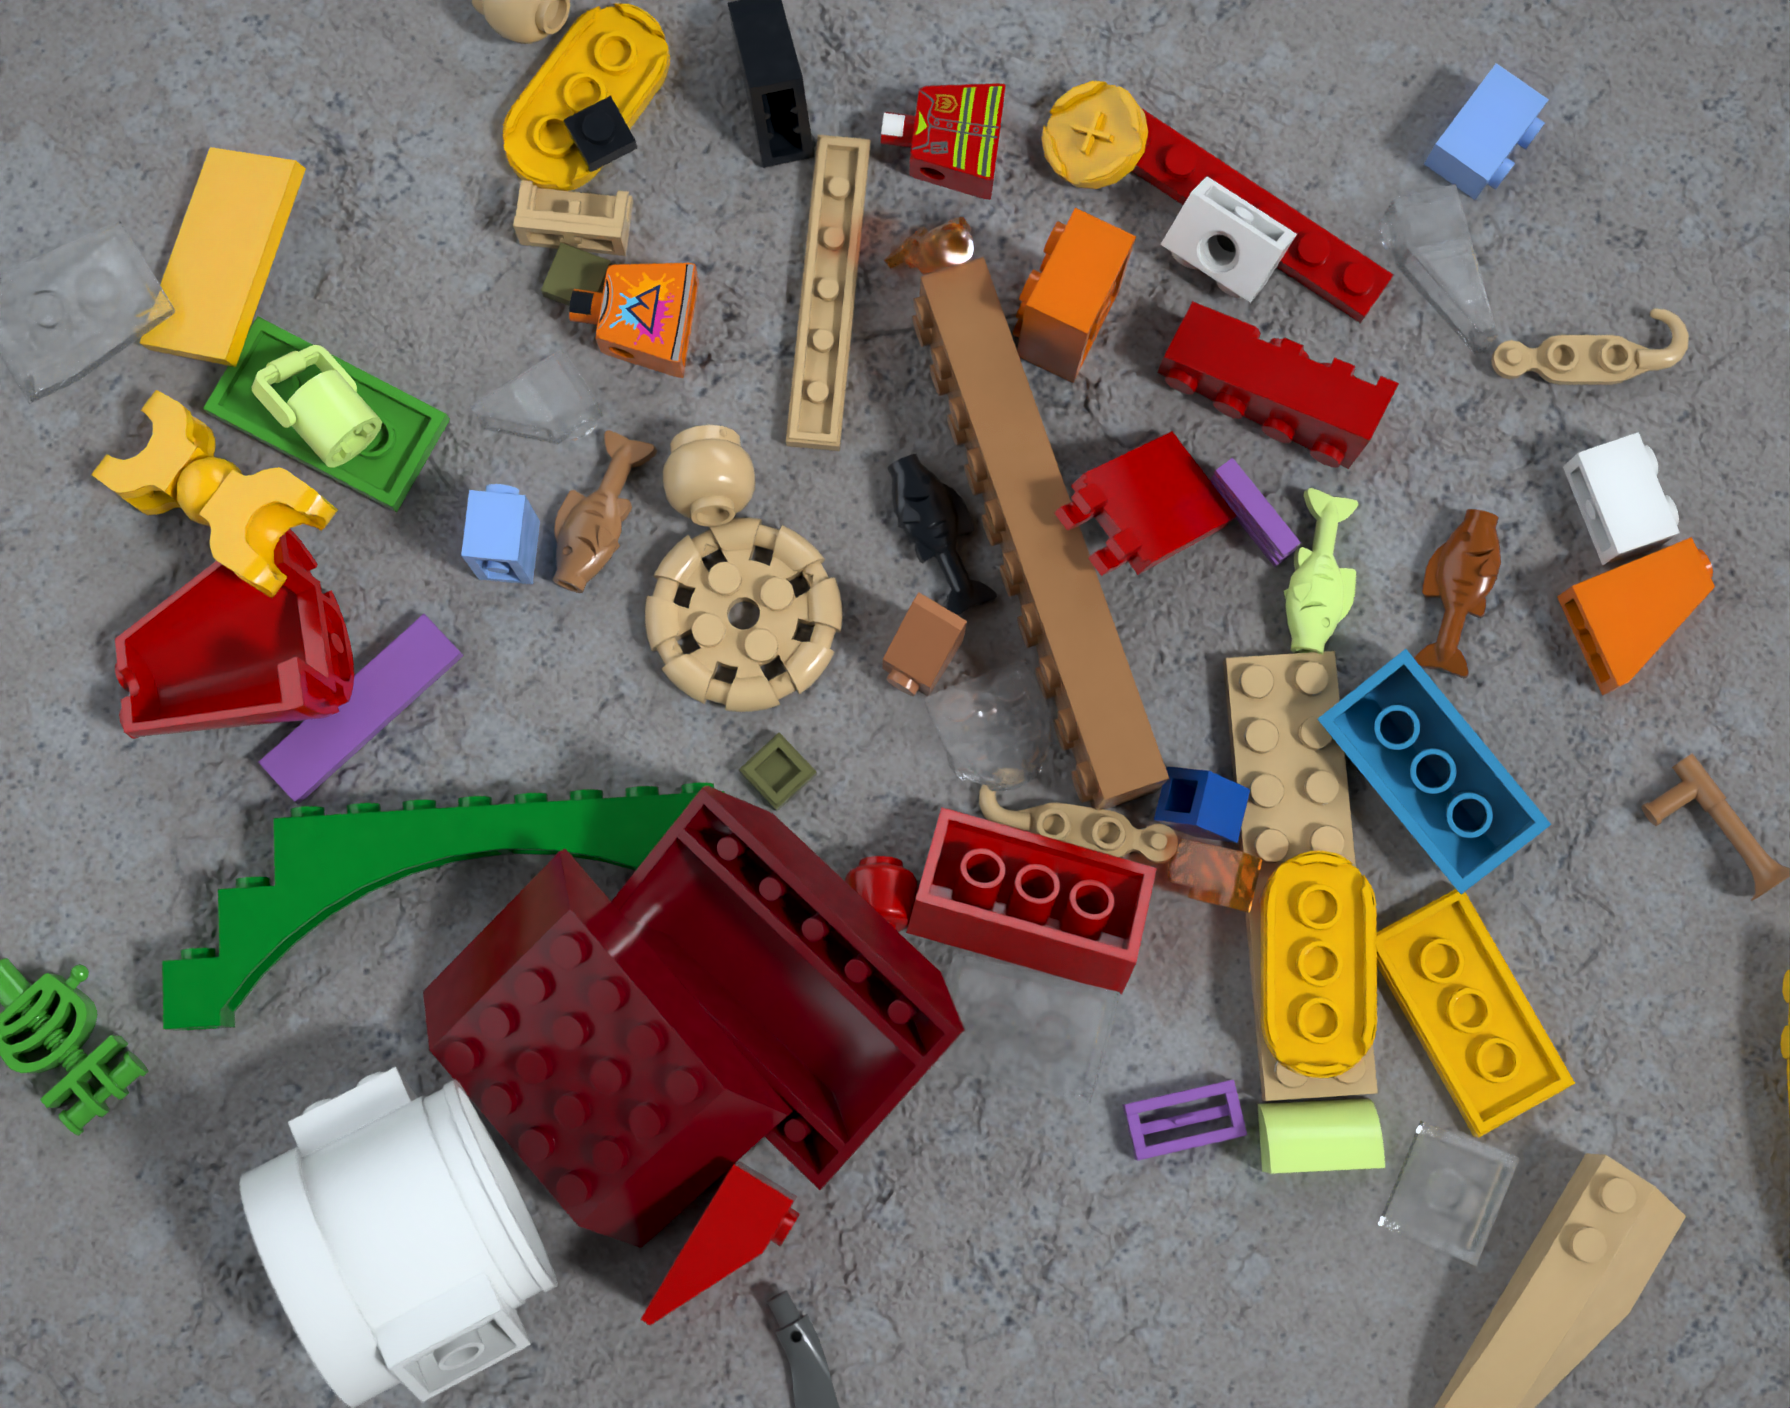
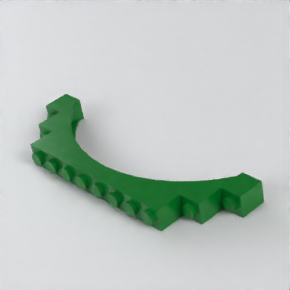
M714 783L681 785V793L659 795V787L657 786L629 787L625 789L626 797L603 798V790H575L570 792V800L548 801V794L522 793L514 795V804L492 805V797L470 796L459 798L458 807L436 808V800H408L402 802L403 810L382 812L381 804L355 803L346 806L347 814L325 815V808L319 806L291 808V817L273 818L275 886H271L270 877H243L236 879V888L218 889L219 957H216V948H190L181 950V960L162 961L163 1029L188 1031L235 1028L236 1010L260 979L298 941L345 907L375 890L410 875L459 861L513 854L556 855L563 849H566L574 858L605 862L636 871L698 792L705 786L714 788Z

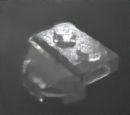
M1026 658L924 697L927 712L945 750L948 764L962 781L965 782L968 779L975 783L987 785L990 791H1007L1025 785L1042 771V763L1046 759L1050 748L1053 747V733L1047 703Z

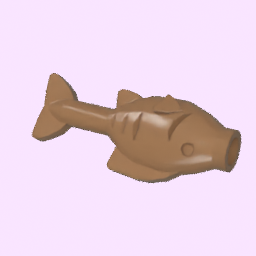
M610 430L605 432L606 450L612 459L599 489L587 497L575 490L569 491L555 519L554 534L557 542V570L552 580L557 585L572 592L583 593L587 582L601 571L611 559L613 553L620 547L618 540L622 531V522L629 515L632 504L628 499L619 498V495L631 468L643 465L656 455L657 449L653 444L629 440Z

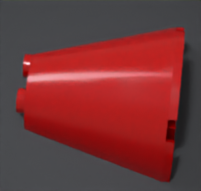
M291 529L279 538L274 549V564L287 576V579L273 598L247 584L233 571L215 561L115 638L117 657L115 675L120 685L130 692L129 696L121 699L122 709L119 713L120 723L125 734L136 739L144 736L319 719L340 712L338 707L349 702L354 685V662L343 615L333 591L330 590L324 594L322 593L320 581L313 577L310 572L318 564L303 542Z

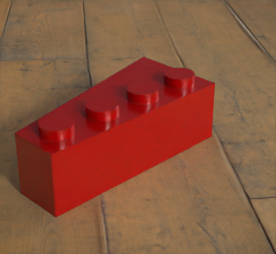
M1192 301L1157 373L1166 377L1165 382L1181 393L1192 395L1196 392L1214 401L1213 406L1231 418L1241 419L1244 416L1262 425V431L1276 441L1282 443L1294 441L1310 449V455L1326 466L1338 468L1341 465L1349 469L1370 442L1399 383L1380 376L1376 385L1371 384L1353 375L1356 370L1355 365L1334 358L1332 363H1318L1310 359L1307 352L1304 351V345L1287 338H1273L1268 343L1259 339L1261 333L1256 326Z

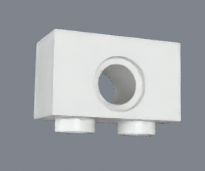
M1207 176L1190 193L1160 245L1170 250L1174 259L1183 266L1199 269L1216 280L1218 287L1226 294L1235 298H1244L1251 303L1265 286L1297 234ZM1217 235L1228 237L1234 243L1236 252L1224 250L1217 241Z

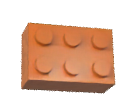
M1078 208L1074 209L1066 225L1059 221L1056 222L1043 250L1046 255L1040 266L1039 271L1041 272L1032 270L1019 297V300L1022 302L1016 314L1018 321L1012 334L1019 338L1017 347L1019 358L1074 383L1120 291L1136 239L1135 235Z

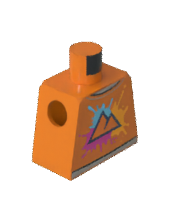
M656 263L613 264L608 266L603 293L573 289L570 299L569 319L573 322L597 325L596 341L600 352L674 377L684 378L699 286L696 264Z

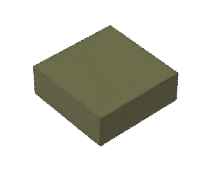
M560 243L541 288L542 295L570 306L573 289L602 293L608 266L612 265L611 261Z
M780 732L739 769V772L776 811L783 807L817 775L816 770Z

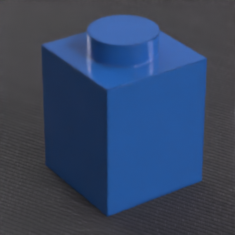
M1167 767L1166 771L1169 779L1162 785L1154 820L1195 838L1238 843L1250 789L1211 771Z

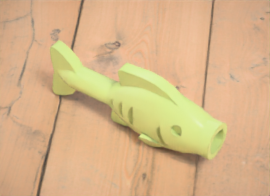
M1309 488L1304 491L1303 496L1311 515L1316 519L1312 551L1301 547L1294 553L1295 571L1291 576L1288 589L1284 590L1287 623L1292 637L1290 650L1293 653L1317 652L1323 655L1325 643L1333 634L1337 624L1348 614L1355 597L1356 570L1339 568L1333 553L1338 523L1347 519L1358 507V501L1349 498L1333 497L1317 489Z

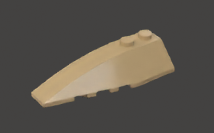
M1586 1153L1434 1408H1535L1630 1313L1686 1216L1654 1185L1609 1156Z

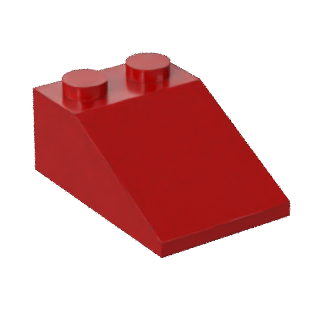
M741 1161L733 1164L640 1320L651 1326L762 1254L771 1241L781 1247L800 1215L799 1212L791 1208L797 1196Z

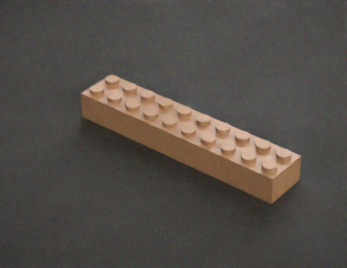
M981 257L922 276L920 279L919 297L913 298L916 315L912 316L915 332L922 347L927 345L931 347L934 364L929 365L937 394L939 396L948 395L951 414L947 415V421L956 446L965 444L967 449L968 464L964 465L965 474L973 495H983L986 514L982 515V521L991 546L997 544L1001 546L1004 565L999 566L1008 596L1018 595L1022 615L1017 617L1022 638L1027 648L1036 646L1040 667L1035 668L1039 687L1045 699L1053 697L1056 703L1058 718L1053 720L1058 741L1063 751L1072 749L1077 763L1076 770L1071 772L1077 795L1081 803L1090 801L1092 808L1105 810L1156 793L1169 779L1095 568L1088 559L1090 554L1080 526L1067 531L1054 514L1061 506L1069 504L1071 501L985 259Z

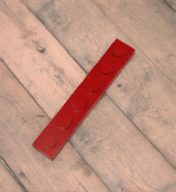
M1142 108L1146 117L1148 136L1144 153L1132 170L1133 173L1181 205H1184L1190 193L1207 176L1297 234L1276 268L1359 323L1363 321L1394 274Z

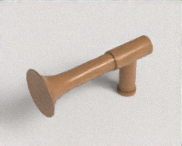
M1693 753L1672 767L1682 782L1652 802L1642 805V811L1653 825L1658 826L1662 823L1663 819L1693 799H1696L1704 811L1711 815L1750 869L1755 882V894L1751 901L1790 877V868L1776 862L1759 845L1725 800L1726 796Z

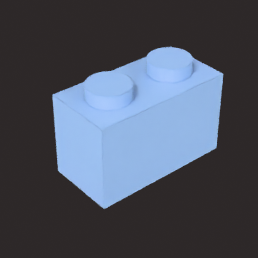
M1496 63L1437 141L1424 165L1474 200L1477 199L1487 184L1496 190L1515 164L1507 158L1517 144L1526 150L1545 124L1537 116L1549 99Z
M502 484L486 485L485 491L469 490L461 556L479 580L533 584L540 520L526 495H520L518 488Z

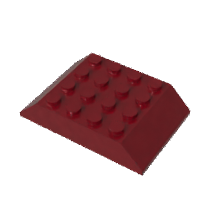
M705 786L698 792L611 901L792 1110L765 1138L819 1190L831 1180L965 1031L942 973L772 812L710 786Z
M566 849L559 851L423 991L429 1051L451 1077L460 1083L467 1096L578 1226L639 1248L647 1244L792 1112L783 1099Z

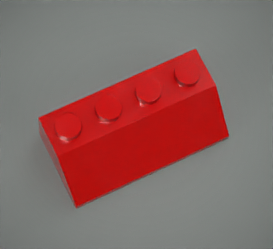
M941 807L906 933L1123 994L1137 963L1157 868Z

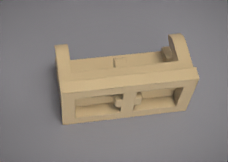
M522 180L513 227L520 245L558 249L560 243H564L586 252L626 256L633 198L629 195L628 191H617L616 196L538 188L537 185H533V181Z

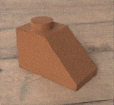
M918 592L883 657L882 669L889 672L886 680L910 696H915L916 692L920 691L929 697L963 643L967 621Z

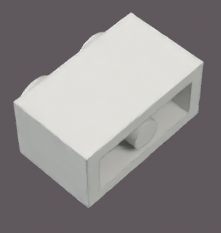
M1639 432L1579 452L1563 466L1602 566L1661 546L1680 533L1677 527L1679 515L1676 505L1671 497L1664 495L1657 478L1658 462L1656 456L1649 446H1644Z

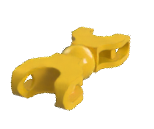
M155 390L141 408V411L153 422V434L147 447L137 456L126 460L114 458L107 454L91 475L146 515H158L173 508H182L191 521L210 526V548L213 558L233 571L247 584L273 598L287 579V576L274 564V549L279 538L290 528L302 524L322 531L338 509L309 485L281 467L264 469L254 475L244 476L234 463L214 457L216 444L212 429L201 420L192 416L191 412L181 403Z

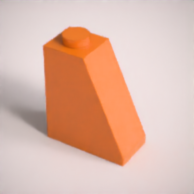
M1692 537L1575 584L1557 596L1602 696L1629 683L1715 588L1711 579L1713 577L1711 562L1703 550L1697 549Z

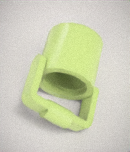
M312 345L299 352L292 351L267 363L266 368L258 371L252 385L253 394L283 427L288 428L292 426L328 467L340 466L356 457L375 439L381 429V419L359 396L355 381L333 356L320 345ZM315 364L322 371V373L302 385L287 403L271 387V384L280 383L304 371L306 367Z

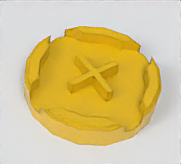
M1090 81L1072 87L1056 100L1049 111L1052 115L1048 120L1047 127L1045 125L1043 127L1041 140L1046 160L1063 180L1078 188L1099 189L1117 183L1130 173L1144 153L1148 136L1145 113L1134 97L1126 89L1120 86L1109 85L1104 81Z

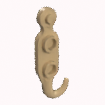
M1655 308L1650 311V316L1667 324L1672 333L1671 343L1664 349H1649L1615 335H1557L1549 337L1538 348L1534 349L1528 348L1519 341H1505L1492 354L1491 363L1495 372L1506 379L1519 378L1528 371H1534L1547 382L1558 385H1613L1648 371H1658L1675 365L1683 358L1688 349L1689 334L1686 325L1678 315L1669 310Z
M1004 767L992 772L984 780L979 791V806L983 816L992 822L1119 858L1125 857L1130 852H1138L1149 862L1155 864H1164L1170 861L1178 850V837L1169 826L1153 824L1145 829H1136L1124 815L1111 810H1096V808L1064 803H1047L1019 811L1002 808L996 801L997 787L1007 779L1020 777L1021 770L1017 767Z

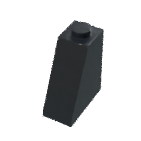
M738 0L728 2L735 48L763 168L815 157L803 76L782 0Z

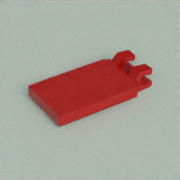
M1173 431L1083 473L1071 485L1076 492L1071 496L1073 501L1061 506L1054 512L1067 531L1084 524L1094 517L1110 539L1105 542L1107 546L1097 550L1088 558L1101 576L1119 568L1126 562L1139 575L1218 532L1237 517Z

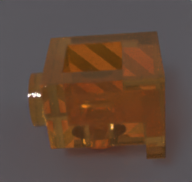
M1181 838L1176 854L1169 861L1168 880L1171 883L1189 887L1187 898L1250 913L1263 859L1245 852Z

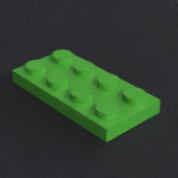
M257 316L248 332L237 366L227 367L203 409L214 418L375 502L398 512L449 423L448 415L332 355L355 381L357 393L381 419L382 425L375 439L356 457L340 466L328 467L292 426L288 428L283 427L252 392V385L257 372L266 368L267 363L292 351L299 352L313 344ZM315 364L306 367L304 371L280 383L271 384V387L287 403L302 385L322 373V371Z

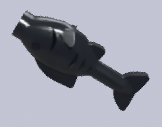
M917 454L908 455L889 465L887 469L892 477V498L894 512L898 518V528H903L908 538L915 543V552L919 562L925 563L933 556L937 559L951 588L946 598L945 608L956 615H960L970 607L983 605L995 600L997 594L994 590L980 581L970 579L956 550L957 537L969 535L974 531V525L963 499L953 488L942 483L929 469L922 465Z

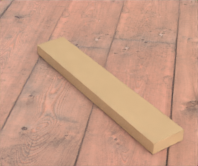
M818 135L786 434V446L840 451L870 156V139Z

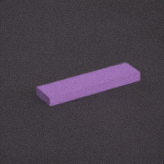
M425 614L421 615L354 676L352 695L349 702L338 707L340 712L326 718L304 720L258 763L295 803L300 804L463 657V654Z

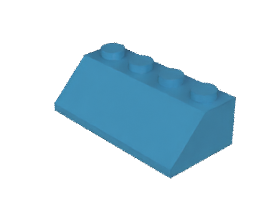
M1404 649L1318 718L1322 726L1460 894H1463L1552 825L1407 649Z

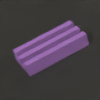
M1233 457L1216 469L1210 481L1237 515L1236 520L1274 567L1278 566L1294 553L1301 542Z
M1234 1080L1122 1104L1124 1115L1128 1122L1129 1136L1133 1143L1134 1157L1137 1161L1247 1136ZM1215 1095H1225L1227 1104L1140 1124L1138 1113ZM1230 1116L1232 1124L1230 1127L1148 1146L1145 1145L1143 1135Z

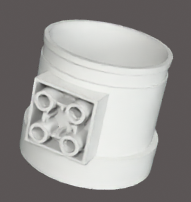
M396 1067L387 1072L370 1074L363 1078L357 1084V1087L334 1099L317 1101L310 1105L302 1115L289 1121L288 1124L298 1147L241 1176L240 1192L247 1221L278 1298L317 1369L336 1395L352 1408L357 1407L400 1383H403L421 1402H424L531 1345L515 1308L525 1304V1300L531 1296L557 1287L556 1276L537 1228L508 1167L478 1111L456 1079L444 1084L443 1089L427 1097L421 1096L418 1098Z

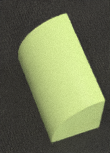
M1369 1098L1257 1104L1262 1172L1272 1174L1386 1168L1380 1121L1375 1105Z

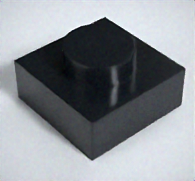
M611 96L563 120L570 137L590 172L637 149L636 140Z

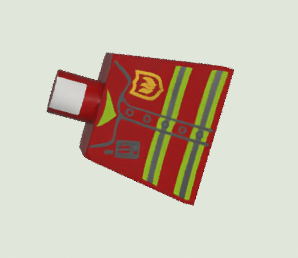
M1006 84L921 87L918 93L916 115L884 112L881 144L911 148L909 175L911 177L978 198L991 200Z

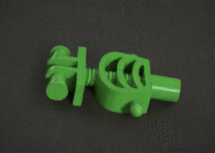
M8 958L0 960V1004L5 1010L0 1013V1056L10 1069L19 1073H42L57 1068L61 1064L63 1068H66L67 1072H70L47 1092L40 1101L47 1108H59L75 1093L80 1100L68 1111L63 1110L58 1116L72 1133L79 1136L84 1132L83 1127L96 1115L103 1118L110 1111L105 1100L111 1094L122 1100L129 1094L127 1087L140 1075L145 1076L149 1071L145 1064L130 1051L123 1055L124 1060L113 1070L108 1067L107 1063L128 1045L122 1036L110 1035L89 1055L84 1053L83 1049H80L91 1036L98 1015L94 1002L77 988L80 982L88 978L89 971L86 966H74L67 980L60 975L46 973L31 985ZM58 1005V1007H57L55 1013L53 1014V1016L50 1015L51 1012H52V1011L56 1008V1006ZM77 1014L75 1026L69 1035L68 1032H65V1028ZM30 1030L32 1033H35L19 1043L14 1041L15 1037L23 1035ZM44 1046H47V1050L51 1051V1054L36 1062H30L24 1057L25 1053L37 1051ZM94 1075L103 1084L97 1091L87 1082Z

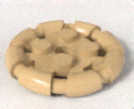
M733 518L730 522L723 525L708 526V531L692 539L689 535L684 537L667 553L659 564L653 576L657 579L653 596H647L645 627L651 651H658L665 664L662 671L675 686L691 698L703 704L710 700L726 705V711L753 712L765 710L780 705L779 699L796 690L799 694L804 692L820 677L835 653L830 649L835 632L840 633L843 617L840 590L836 578H829L822 566L825 560L824 557L809 541L795 531L783 525L780 530L761 525L762 519ZM755 546L774 551L770 566L751 560ZM720 549L726 562L715 564L710 572H708L701 558ZM803 575L810 589L796 598L790 581ZM678 587L694 591L689 608L673 603ZM739 602H750L760 611L758 622L749 629L735 628L728 620L731 608ZM798 623L814 627L810 642L794 640ZM692 633L700 649L684 655L677 641ZM779 657L786 672L768 681L760 666L768 664ZM718 665L737 671L732 684L714 679Z

